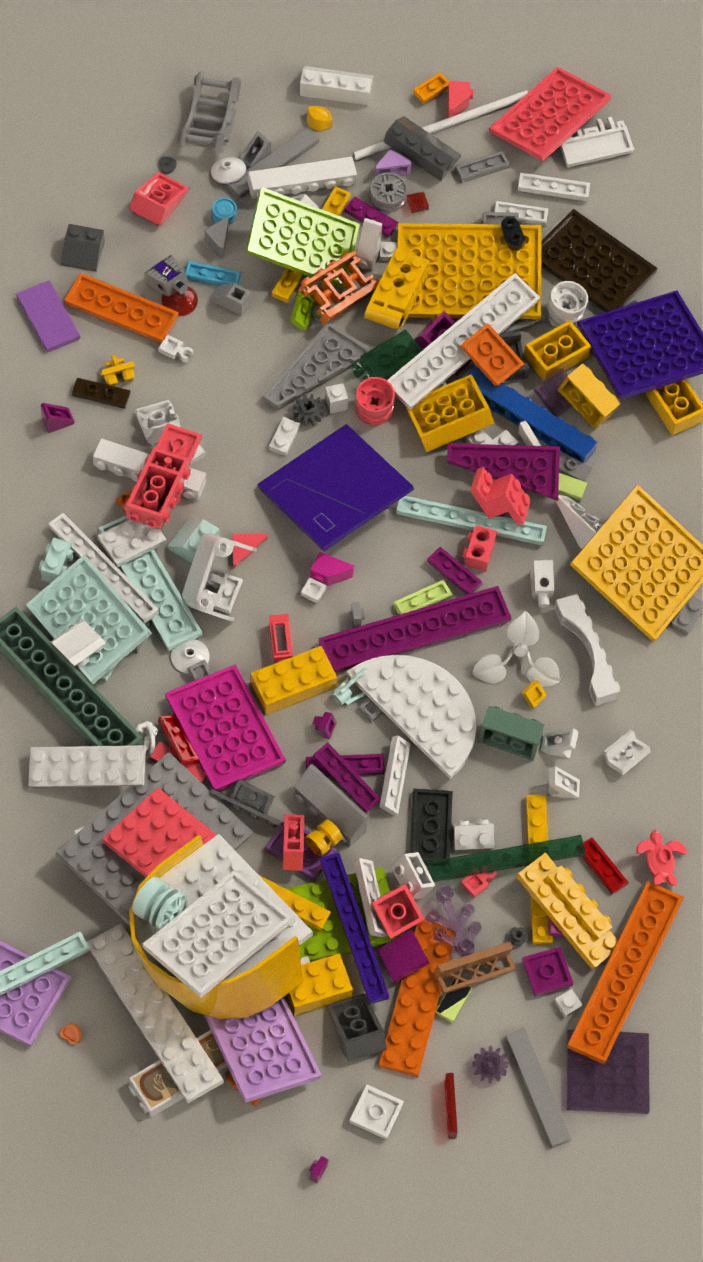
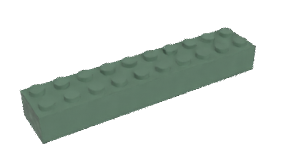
M17 607L0 618V653L89 746L143 745V737Z

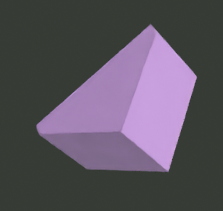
M389 149L376 165L375 177L382 173H394L399 176L408 175L411 172V161Z

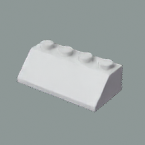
M305 66L300 82V96L369 106L374 76Z

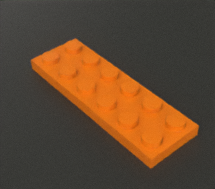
M83 273L78 275L64 299L65 305L159 343H162L170 333L179 317V312Z

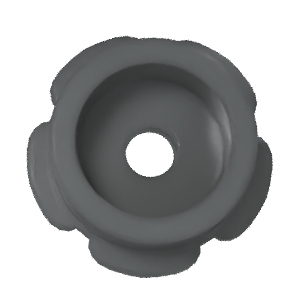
M514 927L510 930L508 939L513 945L521 946L527 942L528 935L524 928Z

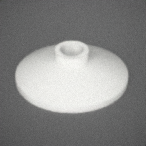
M234 157L223 158L217 161L211 168L212 178L222 184L237 182L246 173L245 163Z
M196 639L172 649L171 652L173 666L185 674H189L188 667L202 660H205L207 664L209 662L208 648Z

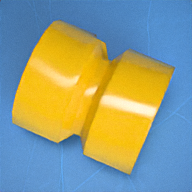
M328 819L318 825L317 830L311 831L305 837L309 848L320 857L330 850V845L335 846L343 839L340 830Z

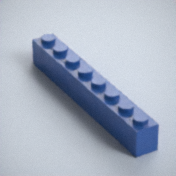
M476 366L469 372L468 375L472 374L491 410L517 426L521 422L526 421L536 438L549 446H560L561 452L583 463H586L595 452L597 441L593 437L585 435L577 427L564 422L561 417L555 416L545 407L535 404L530 398L519 394L514 388H510L503 383L496 388Z

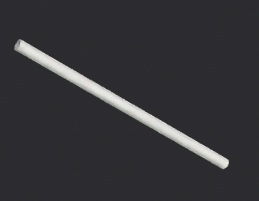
M528 91L516 93L422 128L430 134L515 104ZM383 141L352 152V155L356 161L391 147Z

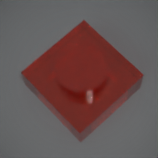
M424 192L407 195V202L411 213L429 210V204Z

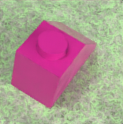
M319 552L310 569V578L327 586L352 578L354 575V565Z

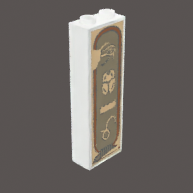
M211 1030L197 1037L200 1045L222 1076L230 1070ZM160 1060L129 1078V1091L133 1097L138 1096L141 1101L139 1103L141 1110L144 1114L148 1113L150 1117L155 1116L184 1098Z

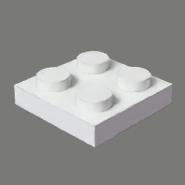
M366 1085L349 1123L387 1140L404 1105V1101L370 1085Z

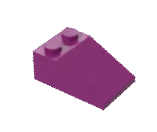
M443 311L436 315L413 340L424 350L454 325L455 322ZM470 359L454 374L458 376L472 360Z

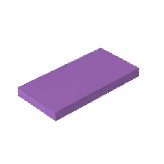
M50 280L16 293L18 301L47 352L80 339L79 332Z

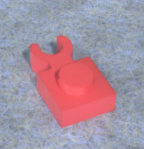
M489 864L483 866L481 873L475 870L461 881V886L473 898L489 887L487 881L495 879L497 875L496 871L492 874L486 872L490 868Z

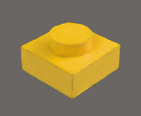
M533 680L521 692L528 705L533 708L547 696L539 681Z

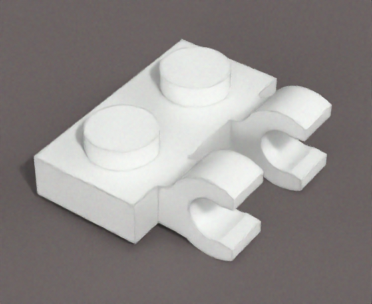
M211 573L208 579V586L220 588L217 594L204 589V592L214 597L215 610L230 614L243 579L226 573L224 578Z

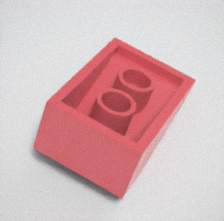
M158 172L134 192L129 210L160 226L170 217L189 188Z

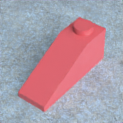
M285 814L283 870L303 871L304 815Z

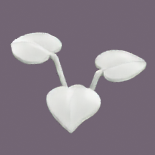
M524 611L513 620L507 628V636L513 642V649L510 650L506 659L502 662L499 655L488 654L475 664L472 672L474 677L486 683H499L506 676L504 665L515 654L518 657H527L531 666L527 671V677L530 682L536 680L539 681L542 687H549L561 681L559 668L554 660L542 657L537 659L535 664L531 660L528 645H534L538 641L539 629L535 620L527 611Z

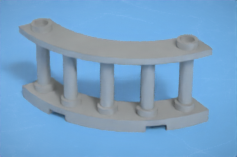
M200 71L194 77L196 88L187 123L182 131L179 132L178 142H181L180 147H185L187 142L213 145L216 148L215 152L223 153L226 149L224 142L229 141L236 115V110L233 107L234 103L239 99L242 78L233 77L229 82L203 78L204 72ZM202 85L228 89L230 91L229 100L219 101L200 98ZM198 105L224 108L226 115L225 117L222 116V118L198 115ZM197 121L221 125L222 128L217 132L193 128L194 122Z

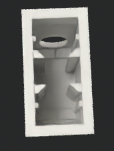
M553 560L534 561L530 571L532 598L538 599V607H549V599L552 598L554 593Z

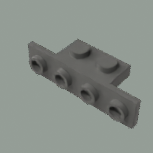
M241 779L238 780L231 796L214 789L210 790V793L214 794L221 802L226 800L231 803V807L239 811L243 808L249 811L248 815L255 819H259V817L266 819L265 823L274 828L277 825L282 826L284 823L267 814L275 796Z

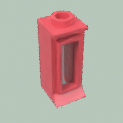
M288 614L269 615L273 664L293 657Z

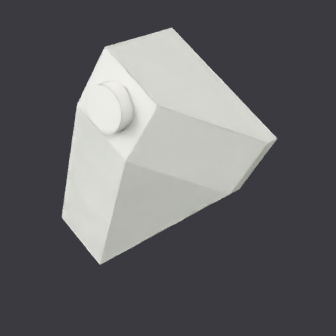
M558 495L556 503L578 546L583 549L602 525L598 523L599 519L597 517L584 513L585 508L570 497Z

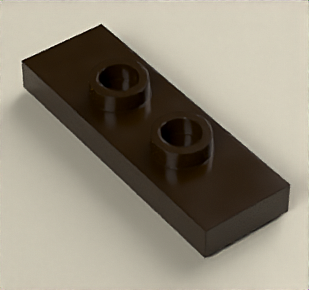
M82 378L76 379L72 391V396L124 409H126L131 394L130 390Z

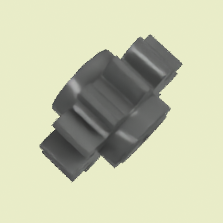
M303 394V400L296 398V404H293V417H297L298 423L303 420L304 426H307L308 422H311V425L314 426L315 420L321 422V417L325 416V404L320 403V397L313 399V394L310 395V398Z

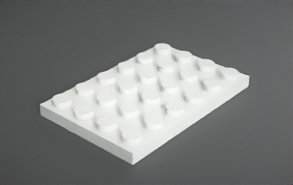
M233 870L170 923L166 924L145 941L143 948L202 998L290 925L292 917Z

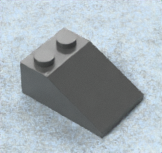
M365 993L327 1005L341 1048L348 1061L387 1049L384 1030L372 1006L369 1005Z

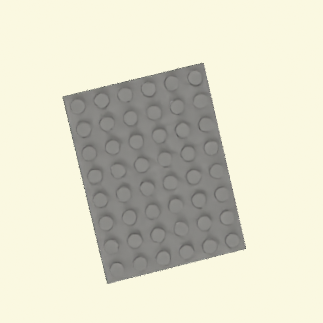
M170 752L145 773L144 786H130L56 852V855L129 926L131 905L139 885L146 877L105 845L102 838L156 788L161 789L212 830L216 836L220 834L235 851L253 834L233 812L217 799L214 794L210 793Z

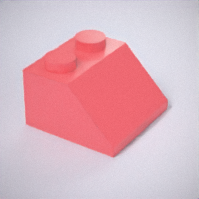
M406 884L397 886L371 903L389 939L425 920Z

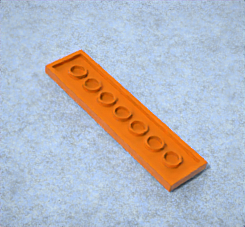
M426 918L417 924L415 935L430 964L402 979L385 1040L387 1049L382 1051L379 1062L380 1068L418 1077L441 994V989L433 973L438 965L449 962L458 930L457 926Z

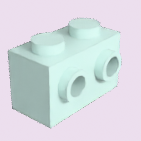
M53 538L51 544L47 545L45 551L46 558L41 560L39 566L42 581L52 583L68 569L69 561L71 562L74 556L71 542Z

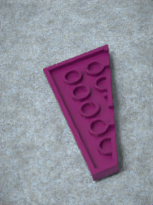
M448 443V464L476 473L477 469L484 467L487 473H490L492 479L495 480L513 474L515 479L520 482L522 489L558 501L560 446Z

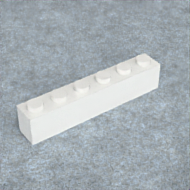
M345 157L250 171L247 183L251 198L257 199L261 187L284 195L290 193L298 194L304 191L313 192L324 188L332 189L335 186H351L356 182L357 172L353 158Z
M101 438L93 455V465L100 470H108L118 476H126L137 482L138 475L144 469L145 460L150 454ZM189 467L191 473L189 479L184 480L182 495L187 499L199 500L206 484V473Z

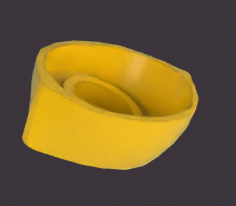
M321 106L308 107L307 124L310 128L324 131L332 127L333 119L329 110Z

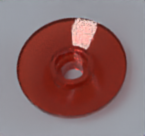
M188 287L184 294L176 291L171 296L162 295V306L179 312V316H186L192 313L198 304L197 294L190 287Z

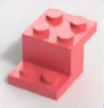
M484 467L477 469L470 491L487 517L490 519L509 512L517 526L524 524L530 505V497L528 494H525L520 482L515 479L513 474L493 481L490 473H487Z

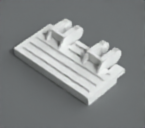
M607 117L606 122L609 130H605L602 120L597 119V126L583 129L584 135H582L579 128L575 132L576 137L572 138L570 136L560 146L566 167L633 153L634 147L624 121H617L616 128L612 117Z

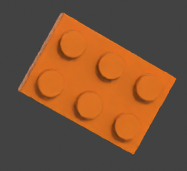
M489 323L460 346L496 388L524 365L522 360Z

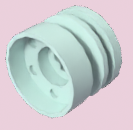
M157 876L152 877L136 895L132 911L143 920H149L152 926L160 930L184 911L187 904V896L175 888H170L168 883Z

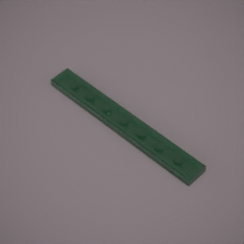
M577 835L426 862V867L433 882L528 866L544 853L552 861L585 856L586 852L582 836Z

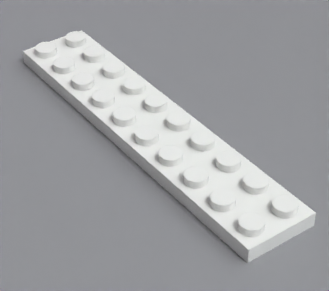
M516 273L513 274L387 380L392 385L395 396L411 410L470 360V357L460 347L463 342L487 323L500 335L538 303L540 297Z
M120 923L88 941L87 944L92 956L187 1103L223 1084L224 1080L168 994L158 987L150 977L136 953L132 939Z

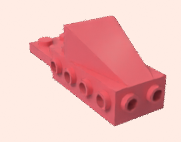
M166 424L156 447H153L150 456L148 455L145 460L144 469L140 471L138 481L132 487L130 498L125 502L124 510H126L127 519L162 530L164 523L167 524L169 522L170 511L181 501L184 480L189 479L191 473L189 466L202 440V434L172 424Z

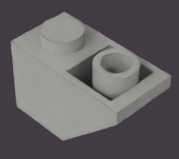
M235 283L220 285L211 296L210 301L242 316L250 304L251 291Z

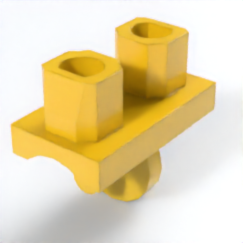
M113 354L111 355V361L105 362L106 367L110 368L103 369L100 373L101 379H105L107 385L114 386L118 384L116 375L122 374L124 382L134 380L133 370L135 365L133 361L125 363L123 357L117 359L116 355Z

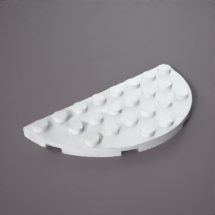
M388 655L372 658L348 670L347 676L352 679L362 668H366V671L354 683L449 779L459 772L473 748L476 718L472 702L466 690L453 675L430 661L406 655Z

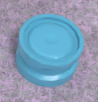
M229 198L217 199L212 206L213 221L217 223L224 218H229V225L235 221L237 217L236 203Z

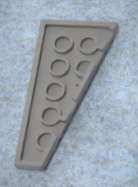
M328 322L263 395V400L274 408L279 409L370 356L373 350Z

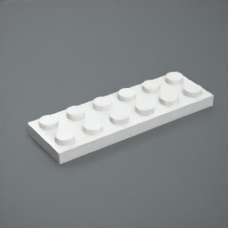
M144 745L30 747L28 786H144L146 747Z

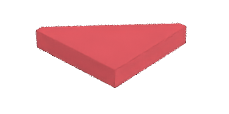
M267 533L232 534V540L257 548L264 540H267L268 535ZM234 546L233 568H236L244 558H247L254 551Z

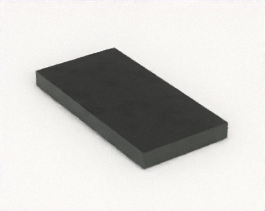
M413 789L410 853L418 852L425 865H450L453 791Z

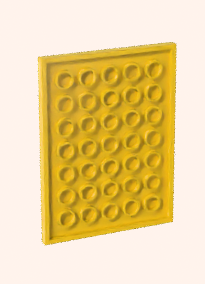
M398 223L397 249L429 260V274L407 318H434L443 311L450 318H462L516 273L540 297V301L519 319L541 320L542 225H520L525 237V244L520 250H512L507 246L501 231V225Z

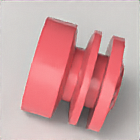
M370 377L359 384L356 391L355 404L359 419L369 425H380L391 418L395 401V391L392 385L386 379L380 377Z

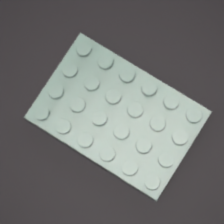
M85 555L79 558L26 604L54 639L82 619L106 642L103 648L98 653L90 654L89 662L85 666H78L92 684L97 682L152 634Z

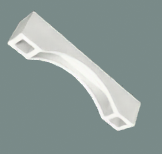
M578 594L556 600L554 609L560 624L578 636L589 652L593 671L589 693L595 706L617 700L620 686L617 681H614L611 665H608L605 660L606 653L604 649L599 646V637L592 629V620L585 613L584 601L579 599Z

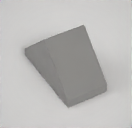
M257 131L239 159L248 168L252 167L271 154V141L260 131Z
M224 218L205 230L206 243L220 258L224 256L229 218Z

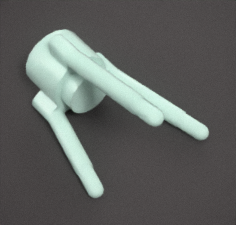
M362 668L351 680L347 676L340 686L333 691L332 697L339 705L342 706L345 703L348 706L352 702L367 696L363 692L351 698L352 692L349 689L366 671V668Z

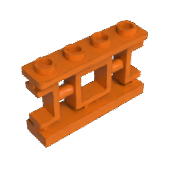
M356 250L352 253L346 252L340 257L341 260L332 261L325 270L321 268L314 273L312 278L308 276L301 281V287L298 291L300 293L303 292L305 298L312 294L319 302L321 307L316 313L322 316L319 320L323 325L372 295L380 282L379 279L374 280L373 275L365 278L356 265L359 264L361 259L356 257L358 254ZM347 263H349V265L346 268L351 273L349 276L343 270V268H341ZM337 277L348 289L340 295L330 283ZM322 279L324 280L321 282L320 285L325 290L323 292H321L317 285H314ZM354 280H356L361 287H363L356 293L354 292L357 289V286L353 283ZM330 296L333 302L338 304L327 310L331 305L327 300V297Z

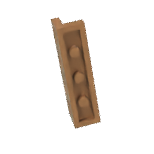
M510 942L438 965L433 974L443 995L515 971L516 967L509 955L513 949ZM504 958L508 967L503 969L496 966L497 960ZM485 965L491 968V971L485 975L478 971L479 967ZM467 971L474 975L471 980H466L460 977L461 973ZM449 977L456 981L454 985L446 987L443 978Z

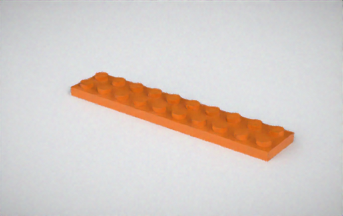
M647 881L570 1038L567 1048L601 1064H605L683 902V896L661 886H655L652 882Z

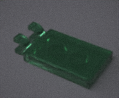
M405 329L361 355V361L352 365L354 368L353 374L358 378L366 371L369 375L362 377L363 381L370 377H380L388 380L423 350Z

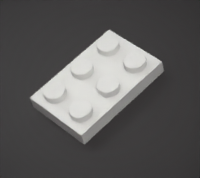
M131 520L98 535V540L116 567L166 543V538L160 529L151 528L146 524Z

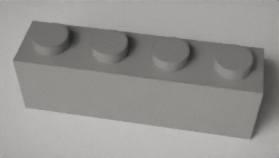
M311 764L295 785L294 797L298 803L304 804L308 808L309 813L313 817H318L322 822L326 819L333 822L343 836L340 842L350 847L366 833L368 816Z

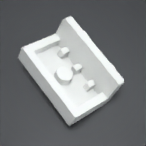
M630 729L604 751L607 765L624 775L651 751L648 745L636 739L634 731Z
M478 819L477 823H469V820H458L457 824H452L455 850L495 848L494 824L489 822L488 819Z

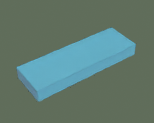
M188 261L185 270L187 280L215 286L233 283L238 285L241 276L240 271Z

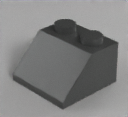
M69 224L64 239L61 265L97 272L105 243L104 230Z

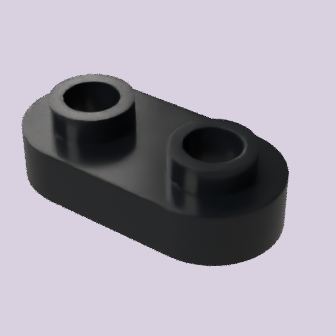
M513 217L503 219L501 231L507 246L512 250L522 249L525 244V237L518 220Z

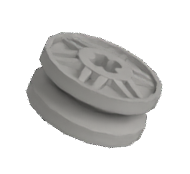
M382 173L373 179L370 186L369 199L377 210L391 213L398 211L404 206L407 184L401 176L394 173Z

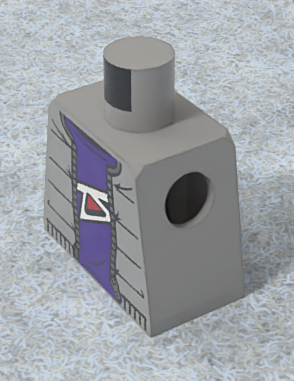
M171 254L144 272L147 285L165 296H171L176 291L184 294L188 289L185 270Z

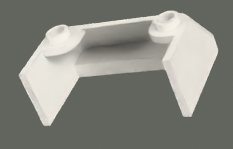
M212 533L204 534L200 538L182 592V598L186 605L219 618L234 621V617L213 611L215 599L211 594L204 592L216 555L228 557L233 552L234 546L257 552L258 549Z

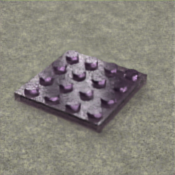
M567 1030V1045L574 1030ZM620 1032L605 1064H601L567 1048V1110L649 1114V1033Z

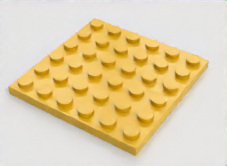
M636 485L569 565L653 642L703 583V545L639 485Z

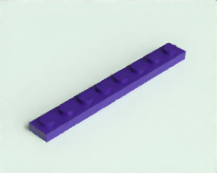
M340 853L320 857V863L369 1005L388 1000L389 994Z

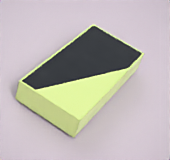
M453 980L450 986L454 985L456 980ZM468 986L445 994L435 1014L453 1023L469 996L472 987Z

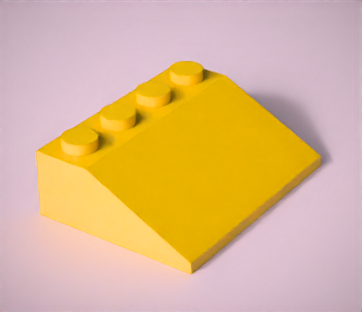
M472 374L433 390L411 410L406 407L426 452L495 424L490 408Z

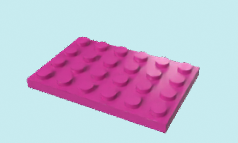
M236 664L165 693V698L197 754L199 763L212 789L217 791L237 784L239 779L247 780L286 763L285 757Z

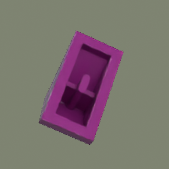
M47 403L40 405L41 417L48 433L75 423L69 408Z

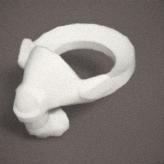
M144 721L139 723L135 730L138 733H142V729H145L143 745L146 747V755L149 756L154 752L155 735H157L158 729L151 722Z

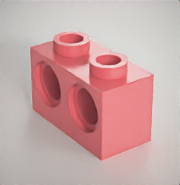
M475 525L474 531H470L467 542H470L469 547L464 548L462 558H465L464 566L482 571L487 570L496 540V530Z

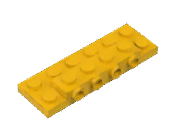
M544 853L520 871L516 878L593 970L611 956L618 942L610 931L612 928L610 925L611 920L607 915L600 913L595 900L589 899L586 896L583 885L576 883L572 879V872L568 868H563L562 865L557 867L551 858Z

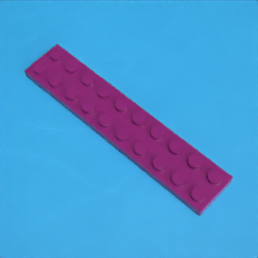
M495 586L319 638L318 642L322 646L334 672L338 673L351 669L372 658L399 655L511 621L512 617L499 586Z

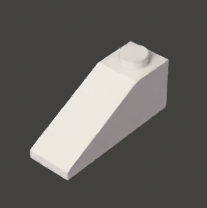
M367 218L364 219L357 249L358 254L356 255L361 261L356 266L362 269L373 270L380 253L382 223Z

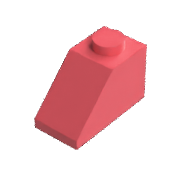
M449 81L448 118L460 114L469 107V100H473V89H470V82Z

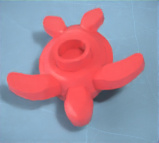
M655 829L650 834V840H643L637 845L636 853L646 852L647 865L654 876L653 884L655 886L666 881L668 884L675 886L677 885V878L672 874L675 868V859L672 852L685 855L687 853L686 847L677 840L670 841L664 845L661 834Z

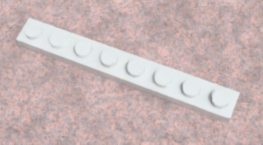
M64 513L48 523L49 528L61 540L72 543V550L79 558L83 555L88 558L144 624L159 614V609Z

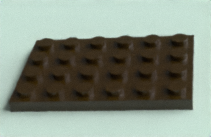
M575 209L541 241V266L562 281H573L580 284L586 290L588 300L605 312L623 307L655 275L658 269Z

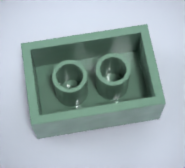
M489 706L481 726L478 742L534 761L545 724L536 719L524 718L518 713L504 711L497 706Z

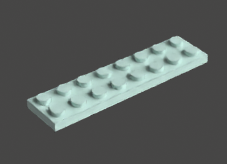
M124 516L99 527V533L101 534L130 519ZM154 549L119 566L122 573L159 609V614L151 619V623L168 651L202 636V630Z

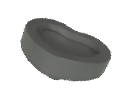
M165 156L159 160L161 171L164 174L172 173L176 169L177 162L173 158Z

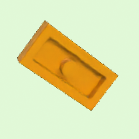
M439 72L415 87L413 94L425 104L448 90L449 80Z

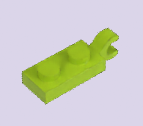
M298 291L290 322L303 331L308 328L316 299L312 297V294L305 298L303 296L304 293Z

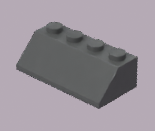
M405 116L396 119L385 134V144L440 181L443 180L461 157V154Z

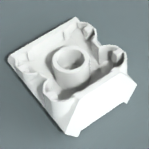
M169 400L135 410L146 441L152 446L158 443L167 423L180 427L179 417L174 412L173 405Z
M83 619L51 641L74 666L77 665L79 667L85 666L89 662V655L98 653L103 648V645L106 644L103 638Z

